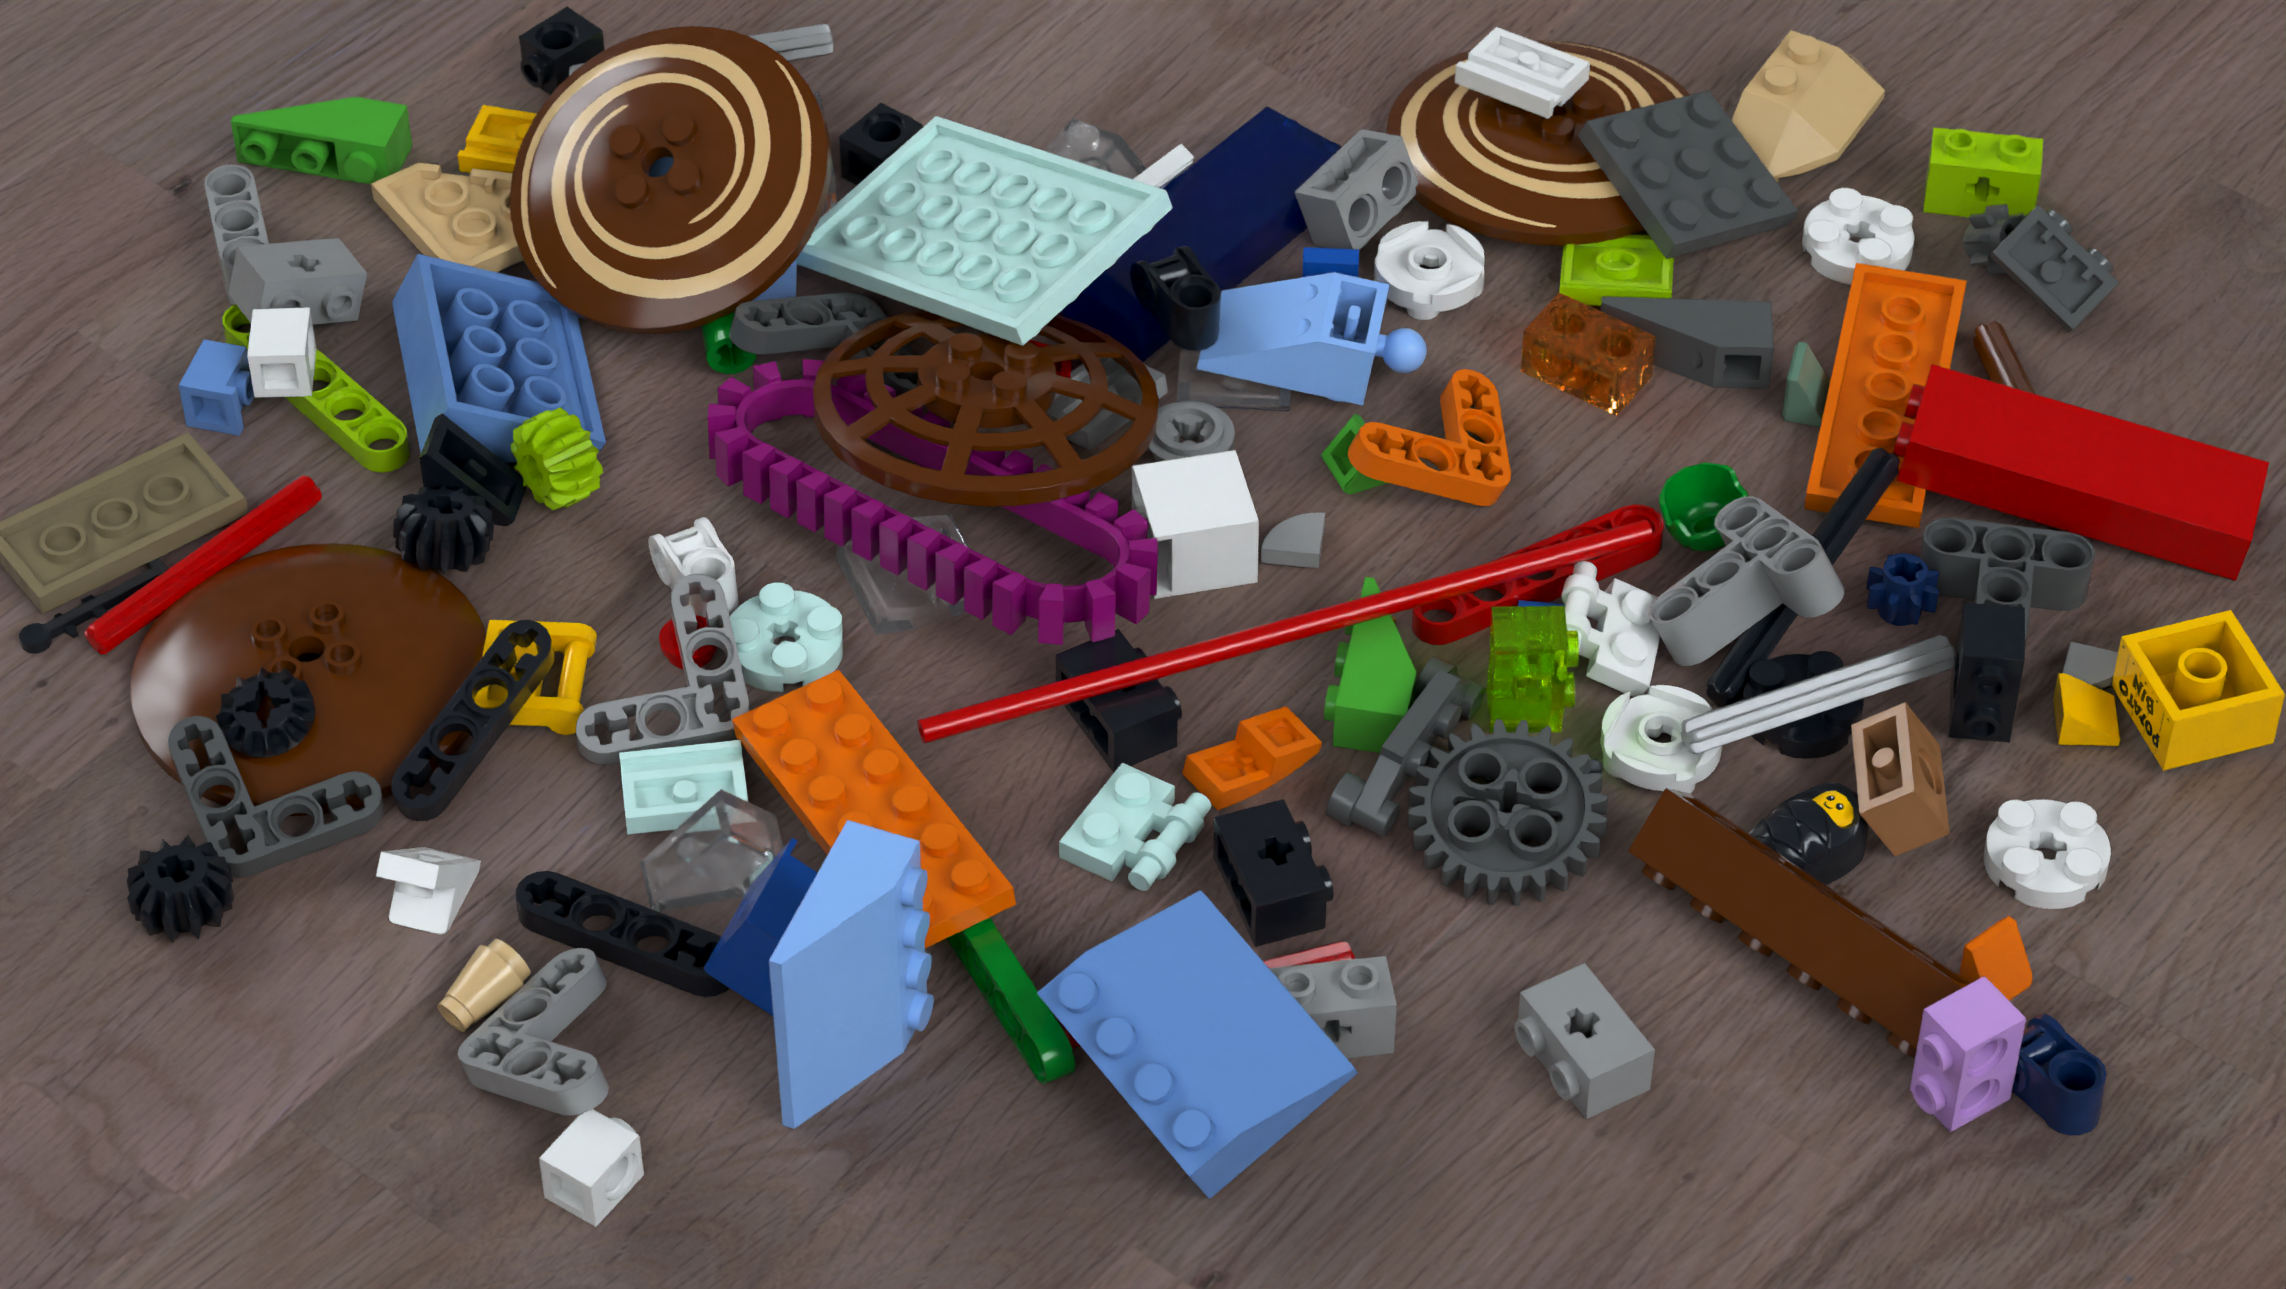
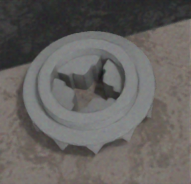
M1200 401L1173 402L1159 408L1156 433L1146 451L1153 453L1155 462L1230 451L1234 449V425L1225 412L1211 404ZM1182 436L1186 439H1192L1195 436L1199 437V442L1195 443L1192 440H1187L1183 443H1180L1179 437Z

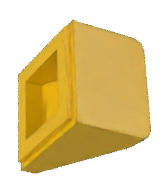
M2058 673L2053 697L2058 745L2119 746L2120 735L2114 695L2071 675Z

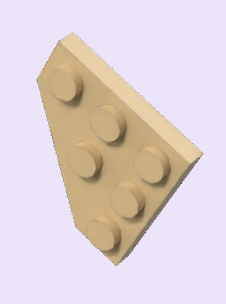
M416 163L371 183L373 200L423 255L493 272H499L524 260L514 236L510 215V190L513 173L472 169L469 176L441 173V167L437 164Z

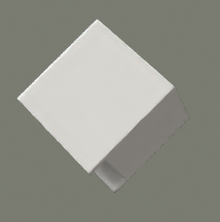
M1236 450L1132 466V510H1136L1148 521V539L1157 538L1158 566L1157 596L1154 595L1155 599L1258 583L1259 520Z

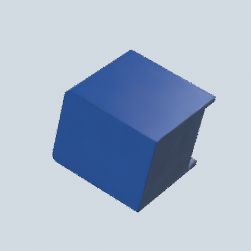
M793 837L750 885L704 967L707 974L772 1016L773 1005L769 960L818 872L790 855L797 843V840Z

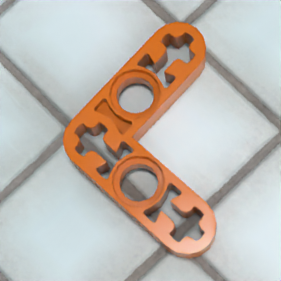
M1470 369L1457 370L1440 395L1446 439L1383 423L1369 422L1360 428L1348 448L1347 455L1350 463L1357 471L1367 477L1478 506L1494 505L1511 481V469L1498 392L1494 384L1487 377ZM1466 431H1469L1480 437L1485 442V444L1473 439L1466 433ZM1419 458H1423L1430 461L1435 466H1437L1440 471L1428 467Z

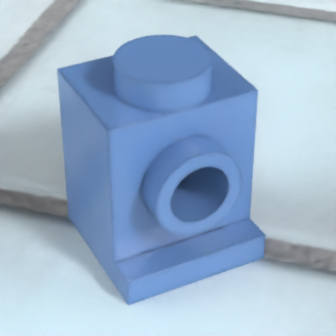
M205 339L202 341L179 384L186 426L241 435L244 429L241 411L244 405H250L254 399L247 357L248 350L246 347Z

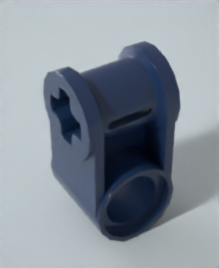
M2041 1013L2029 1020L2027 1029L2023 1033L2012 1093L2016 1094L2043 1118L2050 1128L2058 1133L2070 1136L2083 1135L2092 1131L2098 1125L2107 1076L2106 1069L2101 1060L2089 1053L2066 1033L2057 1020Z

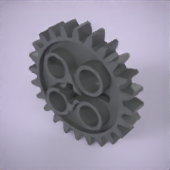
M1496 719L1493 734L1485 735L1482 729L1474 723L1471 724V740L1465 742L1454 733L1449 734V754L1433 747L1430 750V767L1419 766L1416 769V785L1418 786H1413L1409 789V806L1412 808L1408 809V828L1415 830L1413 831L1414 850H1426L1424 867L1427 870L1443 865L1442 885L1445 887L1454 883L1459 878L1464 880L1463 897L1467 899L1481 887L1487 889L1489 905H1494L1500 891L1509 892L1514 906H1520L1522 891L1528 889L1532 891L1540 902L1544 901L1547 883L1551 882L1563 892L1568 889V871L1584 877L1587 872L1586 857L1598 858L1600 854L1599 837H1606L1607 817L1603 815L1607 814L1608 796L1601 794L1602 775L1601 773L1588 774L1590 772V756L1588 754L1579 755L1571 759L1573 751V740L1571 738L1561 741L1556 746L1551 744V727L1546 726L1537 737L1528 735L1527 720H1521L1515 733H1507L1502 720ZM1478 777H1486L1494 782L1477 784L1471 780ZM1548 787L1553 789L1554 792L1539 794L1531 789ZM1559 817L1562 819L1559 822H1555ZM1475 829L1484 834L1478 837H1467L1462 835L1461 832ZM1527 839H1537L1545 844L1539 847H1529L1521 842Z

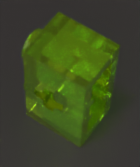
M1565 606L1492 607L1486 682L1490 733H1493L1496 719L1502 720L1507 733H1515L1521 720H1527L1528 733H1540L1546 726L1551 727V732H1562L1564 708H1574L1575 705L1574 672H1567V667H1578L1579 661L1577 630H1567Z

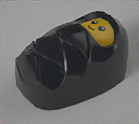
M1827 782L1816 785L1784 801L1766 818L1761 819L1749 834L1825 885H1828L1842 878L1863 860L1869 825L1859 814L1858 794L1843 784Z

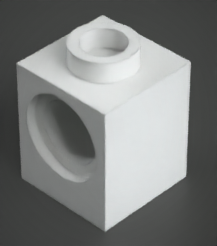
M310 308L253 309L247 357L255 398L312 396L316 343Z
M593 1109L580 1114L539 1157L544 1198L595 1227L644 1176L640 1136L625 1121L616 1117L608 1118Z

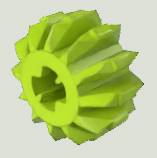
M561 407L552 411L546 410L525 420L521 426L513 430L514 442L510 446L511 452L517 460L515 469L523 477V486L529 487L532 490L534 499L538 503H545L551 510L561 507L567 508L588 498L591 495L590 493L600 488L599 476L603 474V466L597 460L599 449L593 446L590 440V431H584L579 418L575 414L569 415Z

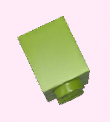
M1933 127L1923 212L1969 217L1973 214L1985 213L1986 206L2007 204L2009 215L2023 213L2026 216L2036 207L2041 178L2043 139Z

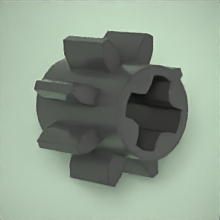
M2007 204L1986 206L1985 213L1970 215L1968 218L1971 224L1967 227L1962 242L1964 243L1967 255L1971 258V266L1986 265L1988 275L2006 274L1988 255L2011 233L2025 215L2023 213L2009 215Z

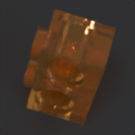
M1558 293L1523 331L1520 372L1618 416L1652 378L1656 336L1562 293Z

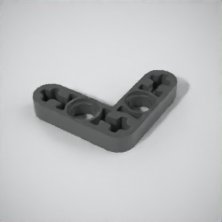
M851 292L748 301L736 307L729 337L731 342L738 348L753 354H775L833 348L863 328L888 317L872 299ZM892 337L870 345L853 355L850 360L872 357L875 351ZM907 343L893 355L917 354ZM918 372L883 373L884 384L896 390V397L917 387Z
M203 716L186 717L176 723L170 731L168 745L173 765L206 843H212L214 849L218 852V856L225 857L226 863L231 867L232 877H248L361 835L375 828L383 817L385 809L380 785L372 776L357 771L343 773L254 807L224 734L215 721ZM199 738L201 743L205 745L211 766L200 770L194 751L191 748L189 749L188 742L193 739ZM215 785H227L235 791L232 801L220 808H211L201 802L203 793ZM357 794L358 798L364 801L365 808L354 812L353 808L347 805L346 797ZM325 803L328 804L329 813L333 817V822L325 824L323 810L320 806ZM293 813H306L314 819V825L310 831L301 836H289L281 831L280 826L282 821ZM235 822L244 844H247L248 852L242 855H237L234 849L231 848L225 828Z

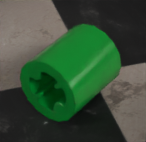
M735 311L701 326L706 360L713 370L723 374L743 372L751 367L756 360V354L746 352L731 342L729 331Z

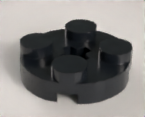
M1818 651L1812 655L1790 654L1756 661L1749 670V678L1743 689L1742 700L1842 668L1843 661L1840 657L1828 651ZM1864 699L1752 735V737L1762 745H1764L1765 738L1772 743L1781 745V754L1793 758L1812 759L1834 754L1848 744V737L1852 734L1851 725L1862 720Z

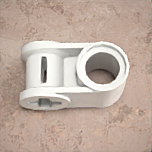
M706 517L696 519L694 527L667 537H663L659 533L649 537V550L653 564L661 580L671 590H673L675 584L682 577L690 574H705L713 577L721 585L725 594L729 616L739 607L733 558L719 540L714 527ZM700 594L690 595L689 606L694 608L695 615L706 618V604L708 602H703Z

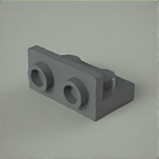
M2037 205L1988 256L2070 333L2108 295L2119 281L2111 275V272L2114 270L2113 266L2100 252L2091 247L2085 250L2071 236L2073 228L2062 215L2053 209L2045 211Z

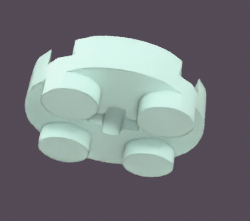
M771 583L764 586L760 590L759 596L752 597L742 603L730 616L744 681L746 684L757 689L769 692H784L783 684H794L803 681L804 686L834 672L843 658V626L840 611L818 596L807 592L794 591L788 584ZM781 636L794 637L796 642L785 640L779 645L773 644L774 639Z

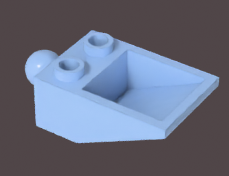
M1333 272L1222 290L1218 340L1211 347L1201 350L1197 369L1326 397L1333 401H1344L1363 406L1374 356L1382 357L1385 364L1395 372L1410 373L1417 370L1425 361L1427 347L1423 337L1412 329L1400 328L1388 335L1379 334L1390 284Z

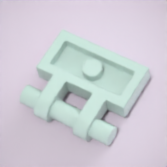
M1121 763L1059 841V858L1109 881H1113L1122 868L1127 866L1132 869L1128 875L1130 883L1138 890L1146 891L1156 879H1163L1168 875L1176 864L1175 854L1184 843L1193 842L1203 830L1205 825L1203 818L1210 811L1211 802L1205 795L1194 792L1184 804H1176L1173 807L1172 805L1175 802L1174 785ZM1152 830L1160 833L1156 840L1144 842Z

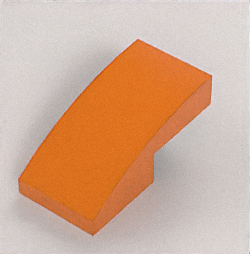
M1285 706L1239 721L1234 740L1187 755L1182 774L1201 794L1209 799L1213 807L1218 811L1252 797L1287 777L1319 753L1322 742Z

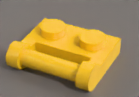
M489 620L482 657L499 634L509 624L516 621ZM535 621L548 630L554 651L564 654L557 697L540 696L542 680L509 725L548 726L558 734H575L577 720L584 711L580 699L587 659L594 654L597 634L592 627L586 624ZM532 642L527 648L519 645L514 648L517 662L526 653L533 656L538 654L535 642ZM513 667L509 673L516 681H519L515 667ZM499 685L485 686L477 692L475 703L485 709H494L505 702L508 691Z

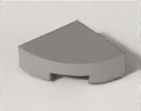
M1325 513L1301 514L1288 518L1276 525L1263 541L1261 563L1319 568L1325 530Z
M2070 642L2062 673L2078 678L2099 689L2107 686L2111 688L2118 652Z

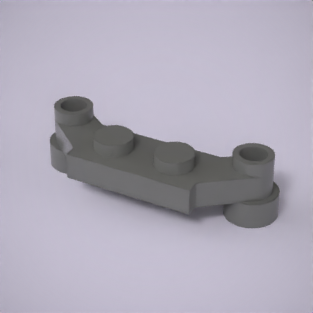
M1433 656L1427 662L1417 680L1415 688L1416 701L1382 745L1380 756L1368 780L1366 781L1347 772L1338 782L1331 795L1326 815L1348 827L1356 823L1382 837H1386L1393 828L1401 808L1400 804L1393 801L1396 794L1410 776L1416 778V769L1419 766L1428 765L1430 750L1433 748L1432 745L1438 737L1448 738V735L1456 727L1460 715L1469 720L1474 717L1483 701L1486 688L1457 674V667Z

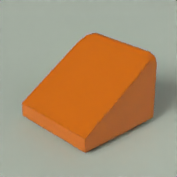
M2010 916L2002 918L1964 945L1959 973L1960 976L1971 983L1985 976L2009 1001L2029 988L2033 981L2031 967L2017 923Z

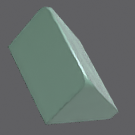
M1798 342V345H1795L1786 381L1782 416L1785 417L1784 421L1820 427L1830 380L1811 348L1805 342Z

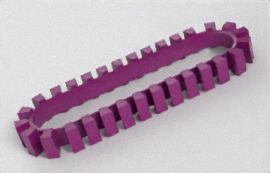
M803 359V379L781 381V375L775 361L753 366L754 391L751 392V387L730 377L718 387V404L709 403L708 405L709 460H716V476L728 487L743 480L744 496L759 504H762L770 497V509L786 518H789L797 511V523L815 533L824 525L825 538L842 547L852 539V552L870 562L880 553V567L897 576L907 568L908 582L926 591L936 582V596L954 606L964 596V611L981 620H984L992 612V626L1010 635L1026 621V616L1038 619V643L1063 645L1064 623L1085 621V628L1093 643L1115 636V613L1137 625L1149 613L1150 595L1157 596L1158 545L1157 538L1148 539V521L1134 509L1118 518V501L1101 492H1098L1090 501V490L1081 494L1050 502L1020 506H1001L1101 556L1114 566V569L1106 576L1085 582L1082 585L1062 586V584L1053 583L1043 584L1030 580L753 436L751 432L759 425L767 421L782 419L783 416L804 415V417L814 418L813 387L817 372L824 361ZM865 374L840 377L837 380V386L830 384L832 401L839 416L848 426L875 409L867 395ZM885 385L889 394L895 398L896 390ZM923 406L910 412L928 422L950 428L949 421L938 417L931 411H928L923 416ZM889 423L868 437L869 440L923 467L942 470L948 446L938 445L917 438L897 428L892 423ZM972 450L966 474L981 476L1020 475L1047 471L1053 468L1042 463L1033 472V458L1017 450H1014L1006 458L1005 451Z

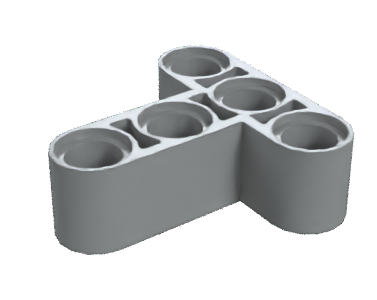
M1748 496L1730 502L1719 511L1715 518V527L1726 547L1654 600L1649 608L1648 616L1675 663L1681 666H1692L1710 658L1782 603L1802 617H1817L1834 609L1841 602L1845 588L1823 547L1816 538L1760 498Z

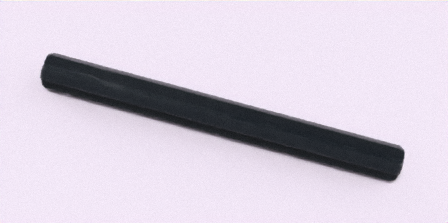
M1883 448L1872 450L1812 534L1823 547L1832 566L1898 474L1900 460L1895 453H1888ZM1782 603L1743 632L1708 680L1706 692L1708 698L1711 701L1718 702L1723 707L1736 703L1743 694L1751 666L1756 661L1769 657L1798 614Z

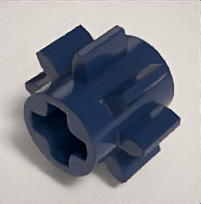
M1912 554L1887 555L1883 569L1878 567H1870L1866 587L1869 590L1867 608L1877 609L1880 617L1886 623L1896 626L1917 625L1922 610L1931 613L1936 612L1939 590L1936 589L1938 571H1928L1926 563L1920 557Z

